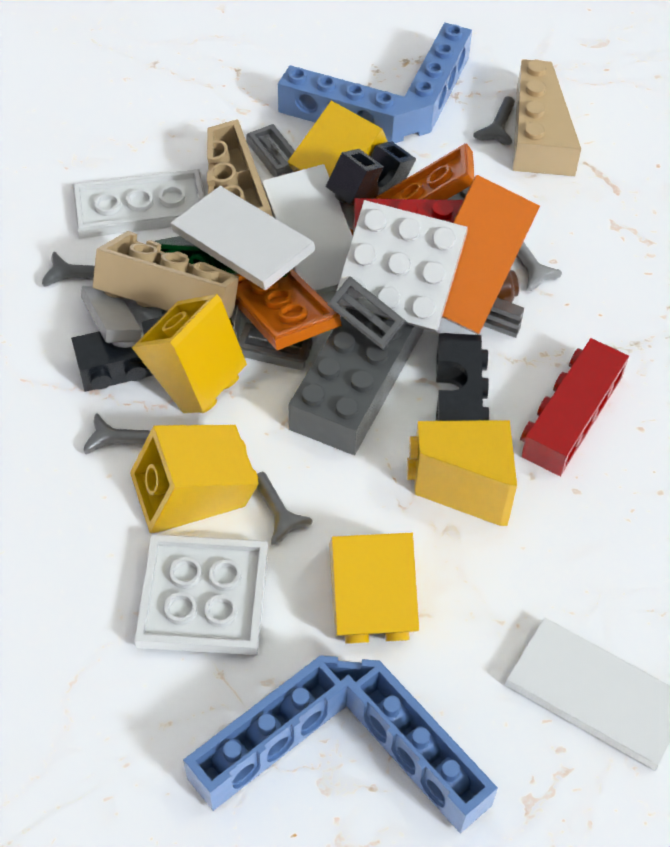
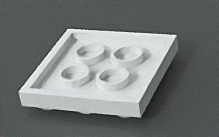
M364 200L337 291L347 278L351 276L407 321L406 324L438 333L468 228L459 224ZM351 287L347 293L373 314L392 320ZM343 298L338 303L340 306L356 310Z
M151 534L134 639L136 648L258 655L268 559V541Z

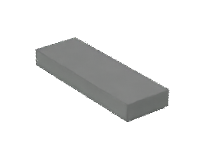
M82 286L81 298L105 342H138L141 339L142 329L122 297H110L105 294V291L92 288L93 286Z

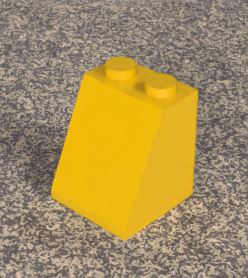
M331 100L287 162L293 172L324 164L330 178L342 152L361 149L371 156L376 145L387 143L388 140L382 128Z
M218 294L177 301L132 347L183 413H205L212 409L217 403L216 398L218 395L238 381V374L247 365L222 299Z
M510 420L418 421L416 436H409V458H407V480H414L415 495L493 524L508 526L517 489Z
M153 425L130 471L149 533L162 532L243 508L259 485L257 473L252 468L247 455L246 444L241 440L236 425Z
M413 532L332 536L329 542L335 637L344 636L345 644L369 643V635L385 634V642L410 640L409 633L419 631Z

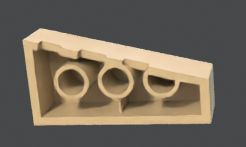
M521 59L516 95L513 171L576 176L581 146L553 63L538 59Z
M236 119L208 127V194L222 186L272 216L268 199L239 120Z
M126 231L96 249L92 288L105 291L107 296L114 298L124 297L136 301L142 307H157L168 311L177 301L218 294L222 299L229 319L233 316L239 277L205 262L191 264L189 263L188 255L178 251L173 253L160 251L161 244L152 240H148L146 244L137 241L138 234L131 231Z

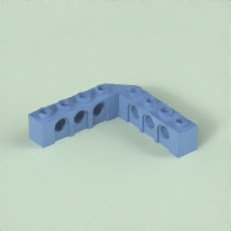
M444 22L405 96L289 65L278 82V112L315 123L332 100L382 128L388 142L404 141V136L417 133L419 136L432 132L469 59L472 29Z
M320 655L183 759L188 781L212 811H214L342 709L347 707L460 834L492 807L498 787L380 660L362 659L361 663L338 661V657Z

